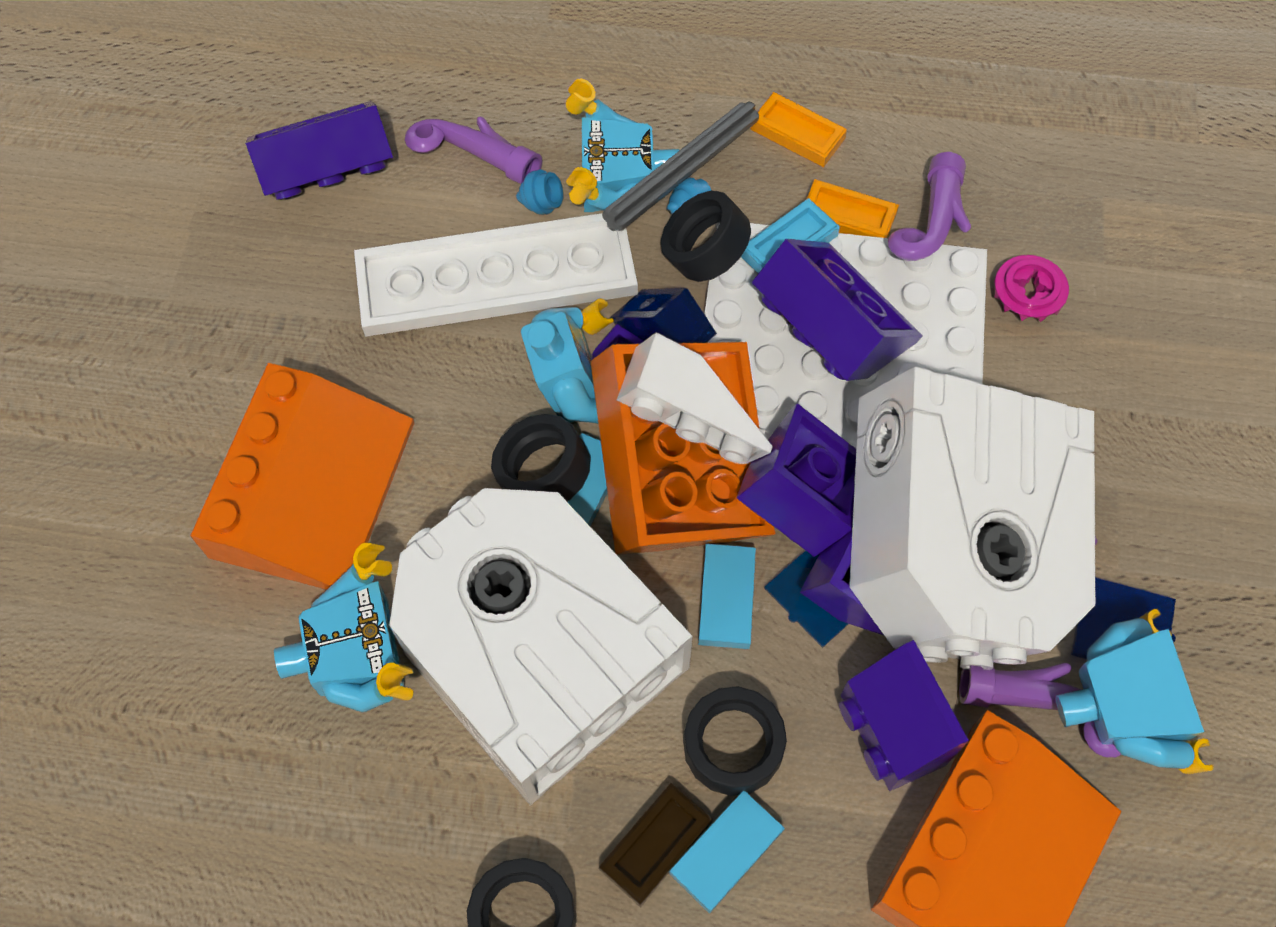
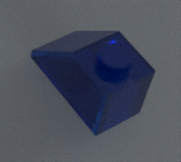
M688 288L642 289L638 292V295L631 298L610 317L614 319L615 325H620L643 341L657 332L676 343H707L717 334Z

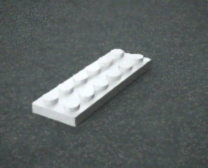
M603 213L354 250L363 332L365 337L582 304L594 302L597 299L608 300L638 295V283L626 228L622 231L610 230L607 227V222L602 217Z

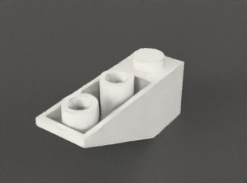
M657 332L635 348L617 397V401L632 407L631 411L633 414L644 420L660 421L676 429V434L687 441L705 443L719 450L721 457L733 463L747 464L771 453L773 446L700 354Z

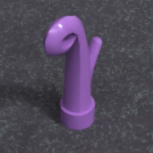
M483 117L477 118V125L480 131L440 119H425L414 123L405 134L407 147L416 153L432 152L439 147L442 140H445L504 171L507 178L519 184L524 181L528 173L540 170L542 166L540 154L524 146L516 147L497 134Z
M942 152L931 160L928 173V183L931 186L927 232L924 233L915 228H901L892 233L888 239V246L898 258L906 261H917L935 253L944 243L953 219L962 232L966 233L971 229V224L962 206L960 194L966 169L965 161L960 155L953 152Z
M1069 663L1023 671L995 670L994 667L992 670H986L981 666H970V669L963 668L959 684V699L962 704L988 708L990 704L1058 710L1056 695L1082 689L1053 682L1070 673L1072 667ZM1094 721L1085 723L1084 738L1088 746L1096 754L1103 757H1118L1121 755L1114 744L1106 745L1101 743Z

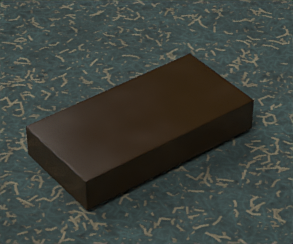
M670 783L602 862L599 870L641 908L666 878L669 871L710 825L712 818Z

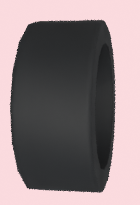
M711 190L697 194L684 202L672 214L664 227L661 237L662 253L687 279L697 282L714 279L728 271L744 253L751 235L750 222L747 216L724 192ZM720 222L714 235L705 244L691 251L698 237L707 228Z
M541 414L527 417L514 424L499 439L492 454L491 469L496 482L502 489L558 492L568 502L583 488L590 473L591 457L583 440L572 424L561 416ZM558 444L565 446V452L560 463L550 473L537 480L525 482L518 480V473L524 461L533 452L550 445Z
M739 686L718 688L702 697L689 713L683 737L685 761L694 777L711 791L728 796L740 795L742 791L751 794L768 784L781 765L787 743L784 720L774 704L759 692ZM737 710L748 713L759 722L765 733L766 747L764 755L757 765L746 771L729 772L722 770L709 760L704 751L702 737L705 727L713 717L724 711Z
M529 858L506 860L488 870L473 888L466 911L468 927H490L489 912L492 902L502 889L512 883L526 881L538 884L549 893L554 902L556 914L553 927L576 926L574 898L563 877L546 863Z

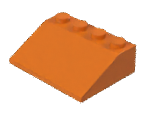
M747 342L678 343L704 358L760 430ZM612 344L590 361L616 555L672 550L775 535L774 526L736 498L751 462L747 464L730 462L720 456L719 450L705 443L687 441L676 434V429L660 421H648L639 418L632 413V407L617 401L633 353L639 344Z
M268 363L190 535L191 538L209 559L327 590L354 564L353 556L357 547L363 543H368L414 426L413 418L313 373Z
M986 710L971 728L967 736L969 741L956 755L871 911L896 927H1065L1122 812L1040 741Z

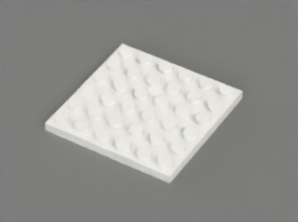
M750 223L751 235L749 241L770 225ZM838 233V236L829 242L923 335L915 345L868 379L846 381L832 375L824 366L823 361L825 358L814 347H809L798 340L792 332L794 326L783 315L776 314L763 303L761 299L763 294L752 284L758 273L742 257L728 271L709 280L700 343L747 342L759 427L767 440L790 409L798 403L849 444L857 448V439H859L857 437L859 398L912 367L916 366L931 370V372L943 375L948 374L982 384L987 249L942 244L935 253L925 259L906 261L892 253L888 246L889 238Z

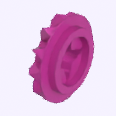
M1020 255L1013 257L999 268L994 279V298L1000 299L1004 303V312L1012 310L1018 313L1021 321L1028 317H1033L1042 322L1049 315H1057L1066 303L1069 295V284L1063 271L1050 260L1040 256ZM1031 278H1034L1033 285H1035L1036 293L1030 299L1025 295L1026 290L1024 287Z

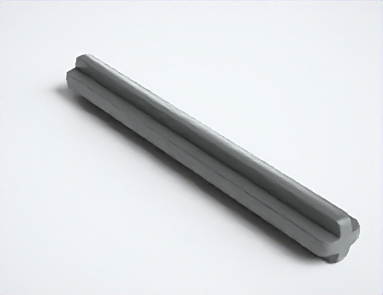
M750 101L739 103L604 209L602 217L607 222V227L612 231L624 230L757 123L759 114L755 110V104Z

